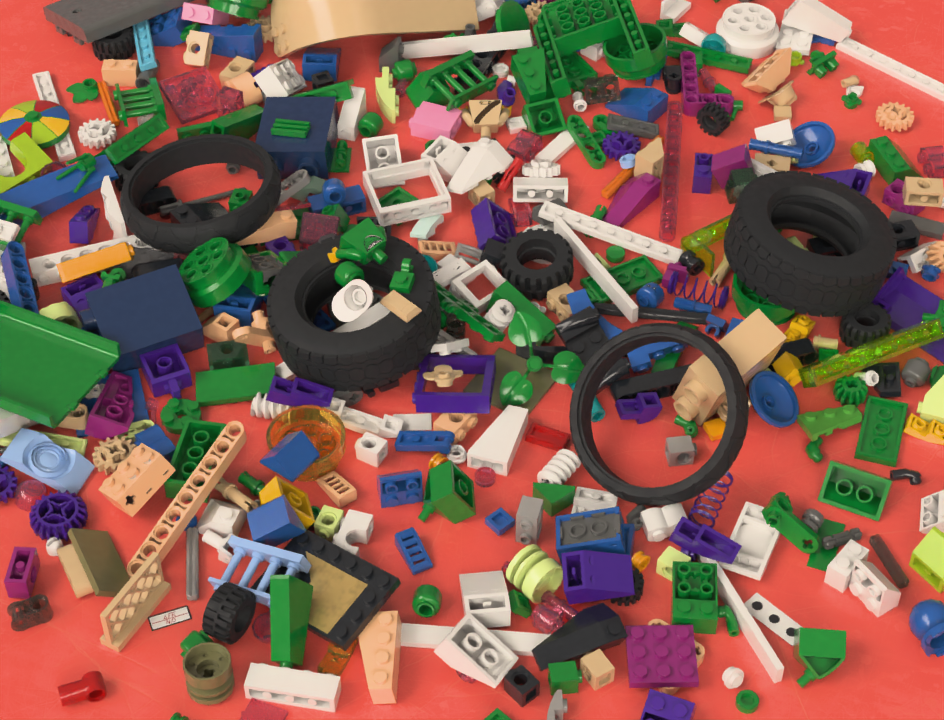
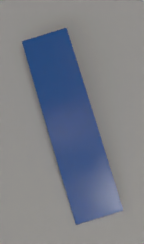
M104 154L95 157L96 165L94 167L96 170L90 174L77 193L73 191L87 171H81L77 168L68 175L56 180L57 176L76 165L73 164L0 194V199L37 210L43 218L100 188L104 176H109L111 182L119 177ZM1 214L0 219L5 221L7 216ZM16 219L13 221L14 224H17L19 226H21L23 222L20 219Z

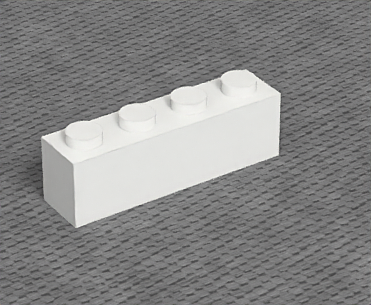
M251 663L244 683L245 697L247 699L328 712H336L342 690L340 676L330 673H315L310 670L302 671L289 667L270 666L265 663Z

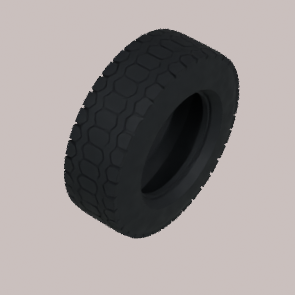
M778 171L764 174V176L761 175L744 187L737 199L725 231L724 252L730 267L735 274L737 273V277L753 292L756 290V294L764 299L768 298L769 302L777 306L781 304L782 308L790 311L794 309V312L805 315L808 312L810 316L838 317L862 310L874 300L880 291L894 261L897 249L895 231L886 215L881 212V209L875 203L872 204V201L865 195L861 196L862 193L853 188L849 189L850 186L842 182L837 183V180L829 177L824 179V176L814 173L811 175L809 172L802 171L799 173L798 171ZM777 229L798 230L814 235L832 245L842 256H825L804 250L784 238Z
M341 234L334 236L335 239L329 237L321 240V244L316 242L308 246V250L305 248L296 254L297 257L291 258L276 275L267 297L268 321L281 358L290 371L299 378L332 388L335 391L347 392V389L349 392L361 391L362 387L363 390L376 388V384L380 387L390 383L389 380L393 382L403 376L402 373L406 375L414 369V365L417 366L424 360V356L426 357L431 351L441 327V307L432 271L426 259L416 248L391 235L387 237L384 253L388 255V259L382 265L374 259L366 265L349 259H340L338 262L331 263L327 254L333 253L332 248L334 247L339 249L341 236L344 235ZM404 258L412 259L411 265L414 266L412 273L415 275L413 287L410 294H399L422 311L408 323L390 311L379 322L352 332H328L313 324L320 309L333 300L334 296L343 288L336 282L334 277L335 271L341 263L345 261L353 262L363 270L364 281L373 290L389 294L391 292L389 286L394 272H401L402 260Z

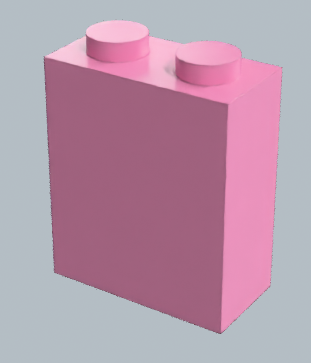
M183 3L182 19L211 25H228L230 14L213 9L206 4Z
M423 101L420 107L416 108L414 117H411L409 120L411 136L436 140L441 135L453 140L462 125V110L454 108L447 111V106Z

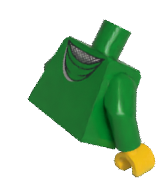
M369 217L341 236L339 249L334 247L332 248L333 253L327 254L330 262L335 263L340 259H349L366 265L374 259L382 265L388 259V255L384 253L387 241L385 229L383 226L375 225Z

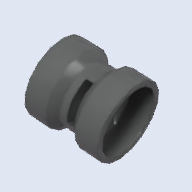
M807 509L802 515L801 521L817 534L818 528L824 522V517L815 509Z

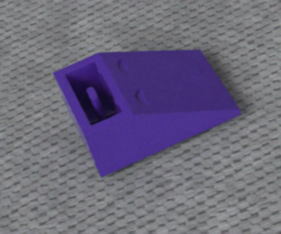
M854 168L820 173L818 175L824 176V179L829 177L837 180V183L842 182L850 186L849 189L853 188L862 193L861 196L865 195L867 197L873 173Z
M96 273L60 288L63 301L73 307L80 321L79 311L88 308L85 293L100 289L104 284Z
M588 550L561 553L564 593L569 605L635 595L631 555Z
M650 689L640 720H693L697 706L693 702Z

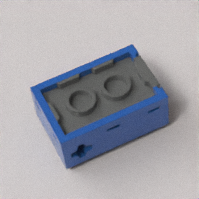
M619 506L556 516V550L561 564V553L580 550L626 555L624 520Z

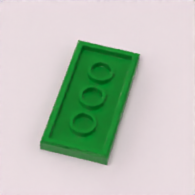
M646 255L606 269L629 296L636 294L647 283H662V273ZM591 276L580 279V285L585 289L588 288L597 299V302L613 303Z
M275 362L196 372V401L199 403V407L250 401L256 397L258 392H261V398H264L265 394L268 393L273 376H276Z
M868 395L854 456L855 459L896 467L908 408L907 403Z

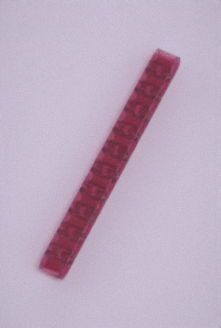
M678 101L669 102L666 113L659 238L663 242H672L675 239L677 227L683 105Z

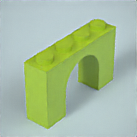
M26 132L12 139L10 143V151L23 164L25 170L14 177L0 175V194L52 172L53 161Z

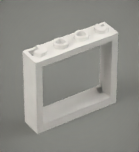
M432 157L362 171L363 186L380 226H388L451 212L450 194ZM429 175L438 194L435 197L381 208L373 187Z

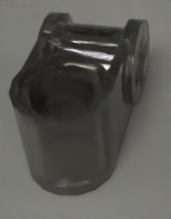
M41 594L22 601L13 602L7 607V613L12 619L11 628L14 631H24L30 627L47 623L53 617V610L47 596Z

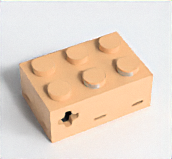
M141 443L133 449L131 455L124 462L118 465L117 470L103 481L102 486L98 490L114 506L133 517L176 469L160 453Z

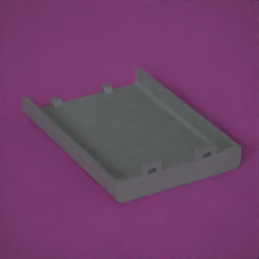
M60 0L44 6L43 10L46 20L55 24L57 32L64 35L67 34V31L73 35L74 42L83 45L85 44L84 42L87 44L182 6L184 2L189 3L194 0Z

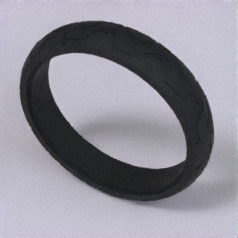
M227 134L192 136L156 149L132 168L124 181L121 191V212L130 231L145 244L161 251L189 254L212 238L223 237L229 243H236L250 236L257 229H260L272 216L280 199L281 175L272 156L260 145L249 139ZM212 163L238 164L249 167L264 177L260 189L249 201L225 215L210 220L184 224L165 223L153 220L138 210L143 197L153 186L174 173L194 166Z
M644 324L625 330L612 337L587 361L572 393L569 414L570 431L581 463L594 480L604 489L623 500L636 504L650 506L670 505L689 500L705 492L715 485L731 468L743 446L746 436L749 405L746 387L736 364L730 355L711 337L693 328L678 324ZM652 343H682L699 349L716 367L722 378L728 407L723 436L710 459L688 478L672 485L655 488L631 485L620 479L609 469L596 448L592 433L591 415L597 389L610 368L629 352Z

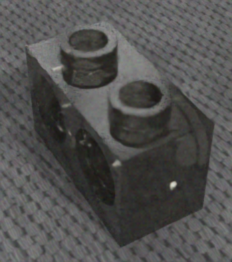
M606 74L604 77L599 78L592 76L583 80L587 105L621 100L617 75ZM610 84L615 86L611 90L606 88ZM596 87L597 91L590 92L589 89Z

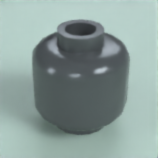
M919 357L909 359L901 372L904 383L911 388L923 386L931 373L929 363Z

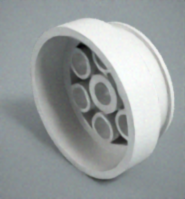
M755 3L734 4L724 11L723 16L716 25L715 33L721 35L726 40L727 48L725 53L759 59L770 55L776 49L779 39V27L776 23V17L771 10Z

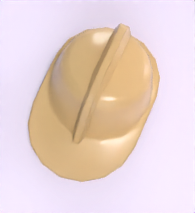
M794 80L788 82L778 91L763 98L758 103L767 100L773 106L791 105L797 100V95L791 85Z

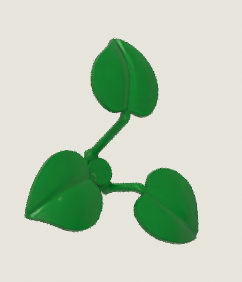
M521 311L514 313L508 328V336L510 341L516 346L524 347L528 344L530 357L526 361L527 370L523 377L518 371H511L502 379L499 390L501 404L503 406L520 405L532 397L533 385L529 380H526L530 372H537L542 367L553 368L551 378L555 382L571 384L577 381L582 369L585 367L580 358L570 351H562L556 354L553 359L554 365L544 364L540 357L534 356L532 342H537L541 339L542 328L533 316Z

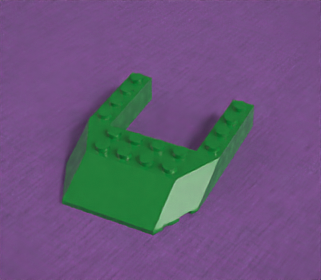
M556 0L542 6L541 13L537 18L538 22L533 27L539 49L544 48L545 69L554 96L558 99L572 94L560 56L602 43L619 35H625L638 70L655 65L631 0Z

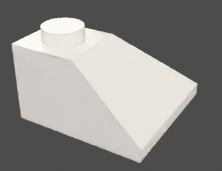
M211 498L196 528L198 533L203 535L210 529L223 538L228 537L231 533L238 536L247 519V512L236 504Z

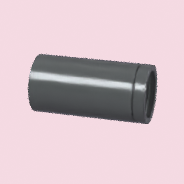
M157 59V67L142 72L141 70L139 71L135 81L137 88L147 87L150 84L149 78L157 76L160 68V62Z

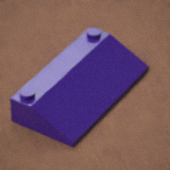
M899 266L880 289L872 303L880 305L882 309L888 311L887 314H890V320H892L890 329L944 363V337L934 336L935 325L933 321H922L923 312L935 314L940 300L943 299L908 278L903 268Z

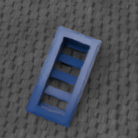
M414 527L394 535L395 545L413 575L433 567ZM422 559L424 560L423 562L414 565V562H417Z

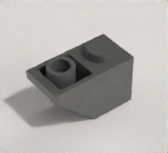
M398 36L382 48L379 56V72H382V67H389V73H391V69L394 68L396 61L405 60L402 57L404 44H402L401 37Z

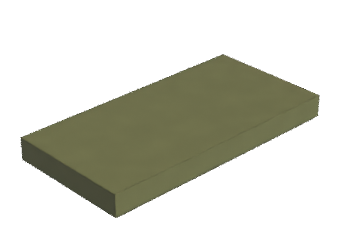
M70 528L67 534L95 595L115 597L130 580V577L108 531Z

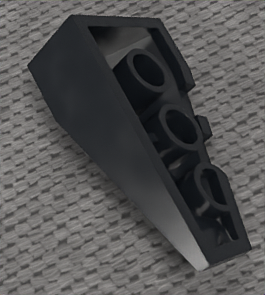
M600 603L580 611L532 649V653L539 670L543 671L548 669V663L573 661L599 648L603 651L620 645L628 635L619 615L604 603Z

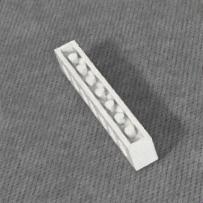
M130 235L28 260L32 276L36 279L38 287L62 282L56 264L123 242H128L133 247L156 251L161 250L145 244L135 235ZM111 267V268H108V269H105V270H102V271L113 270L114 267Z

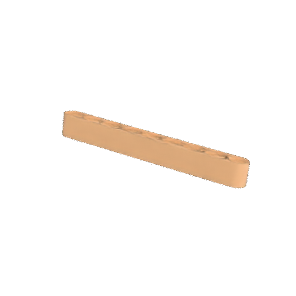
M229 422L128 563L127 572L130 578L146 561L148 553L155 551L159 554L160 562L164 560L245 444L247 435L241 422ZM240 432L238 435L232 436L233 433ZM225 448L228 449V450H227L226 452H224V453H221V452H220L222 449H225ZM216 465V468L212 470L208 469L210 466ZM204 482L203 486H196L198 483ZM192 499L191 503L184 504L186 500ZM174 517H180L178 521H172ZM168 534L166 538L159 539L161 535Z

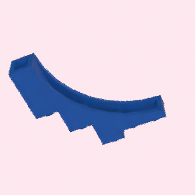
M585 288L566 294L573 315L589 306L592 309L595 308ZM600 315L601 318L598 320L608 340L623 332ZM658 342L639 347L627 355L633 372L644 373L652 367L651 359H662L666 354L672 352L680 353L688 346L676 342Z

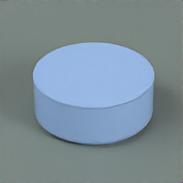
M635 154L622 156L619 159L621 168L629 169L634 167Z

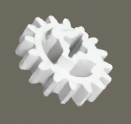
M98 118L93 121L90 119L89 123L84 122L83 126H79L78 137L84 147L89 145L90 149L93 146H96L97 149L101 146L105 148L106 144L111 145L112 141L116 140L117 131L115 124H112L110 120L106 122L104 118L101 121Z
M533 159L530 163H525L522 166V175L536 178L560 175V165L551 162L550 159Z

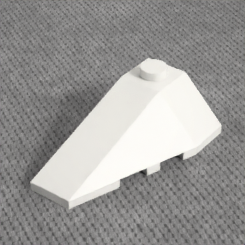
M486 137L480 138L471 147L446 188L449 192L464 194L477 187L478 182L484 179H492V175L497 172L503 173L509 168L514 159L498 141Z

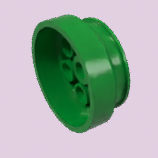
M210 0L207 6L228 14L259 20V10L266 9L269 0Z
M640 23L655 64L646 69H637L624 34L605 40L603 43L605 61L613 69L614 74L621 79L638 80L652 76L660 71L666 63V54L669 48L663 28L651 23Z
M216 237L195 248L183 261L179 273L192 303L196 307L207 308L222 302L242 285L250 272L252 262L240 245L229 243L226 238Z
M734 273L731 289L732 297L739 313L745 319L758 308L774 325L786 323L795 315L794 309L790 311L782 308L781 304L777 306L769 302L768 298L764 299L756 294V290L753 292L737 277V273Z

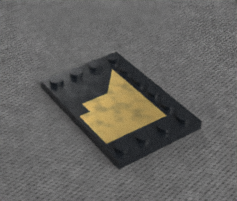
M307 529L306 532L294 537L284 548V550L304 555L312 565L308 573L299 571L294 575V577L313 586L307 630L344 651L351 646L401 584L399 578ZM281 566L277 568L274 575H285L288 568ZM265 570L264 573L258 578V580L252 585L251 589H254V590L257 589V587H258L260 581L262 580V578H263V576H264L266 570ZM270 583L265 593L270 594Z

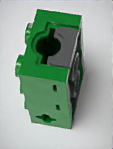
M271 250L247 254L251 258L252 264L243 284L257 296H267L276 275H278V272L286 265V262Z

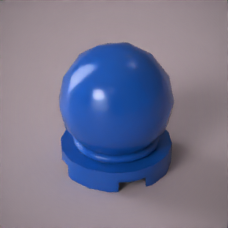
M934 599L920 601L912 608L909 616L911 632L921 641V647L928 657L931 654H936L937 657L943 656L944 603Z

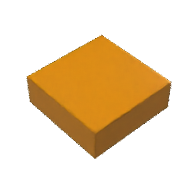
M716 418L703 422V429L711 441L722 438L726 426L725 421L721 418Z

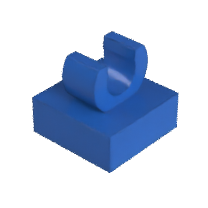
M709 313L705 319L708 324L705 332L709 334L712 329H716L714 336L719 338L721 331L726 333L729 325L726 320Z

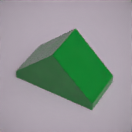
M533 482L532 497L543 499V510L551 517L573 504L575 486Z

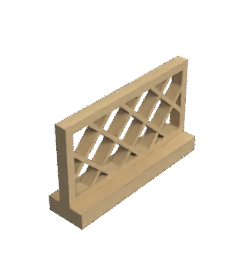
M154 551L100 614L104 631L100 638L101 644L120 652L171 590V584L164 581L158 553Z

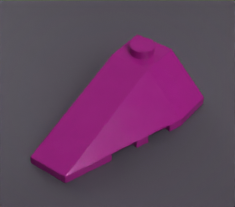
M112 371L89 414L84 434L106 440L107 437L111 438L129 430L134 420L132 377Z

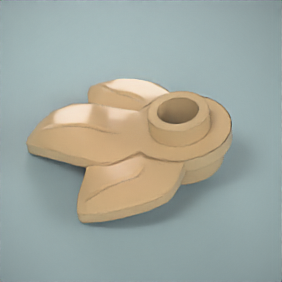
M438 365L434 367V371L423 373L424 379L434 380L439 387H449L453 385L455 378L463 376L462 370H453L449 365Z

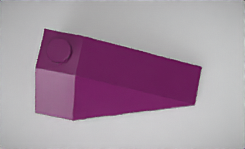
M647 172L630 178L619 188L602 220L622 228L659 197L661 180Z

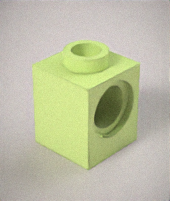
M324 505L314 522L315 534L332 542L334 534L340 530V521L344 516V510Z
M668 546L657 559L656 573L672 582L673 561L691 562V557Z

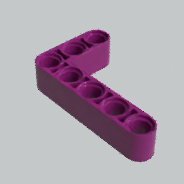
M683 51L680 54L679 62L682 75L680 86L683 114L696 117L699 110L706 104L716 102V105L718 103L721 104V108L724 107V111H728V115L731 116L734 97L730 94L699 93L696 56L691 51Z

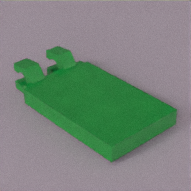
M576 51L560 56L570 89H573L574 92L579 91L585 96V92L581 89H584L585 85L588 84L589 89L593 93L600 91V88L597 86V84H600L598 73Z

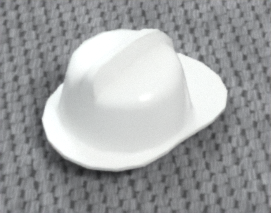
M361 279L350 281L333 298L332 311L334 315L344 322L357 319L373 303V288Z

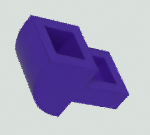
M657 392L638 393L636 399H619L615 403L621 420L636 419L637 424L653 420L659 415L663 407Z

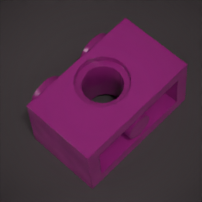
M14 546L4 579L9 598H31L40 567L36 548Z

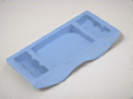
M25 428L20 429L0 457V461L40 482L60 490L62 493L68 490L70 494L75 492L76 495L95 469V466L76 450L61 447L45 434Z

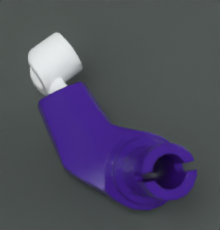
M508 75L507 80H503L496 90L498 100H502V105L505 107H509L515 102L514 95L516 91L512 87L515 86L516 80L512 75Z

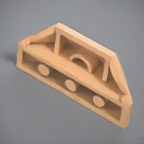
M791 47L776 50L771 57L762 62L741 83L742 87L758 93L774 92L777 89L776 87L783 83L790 74Z

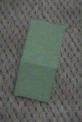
M311 176L310 183L291 197L304 202L309 193L321 194L322 186L326 180Z

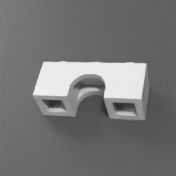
M349 509L346 517H342L340 530L334 534L332 543L360 557L359 547L351 546V544L368 543L374 529L373 515Z

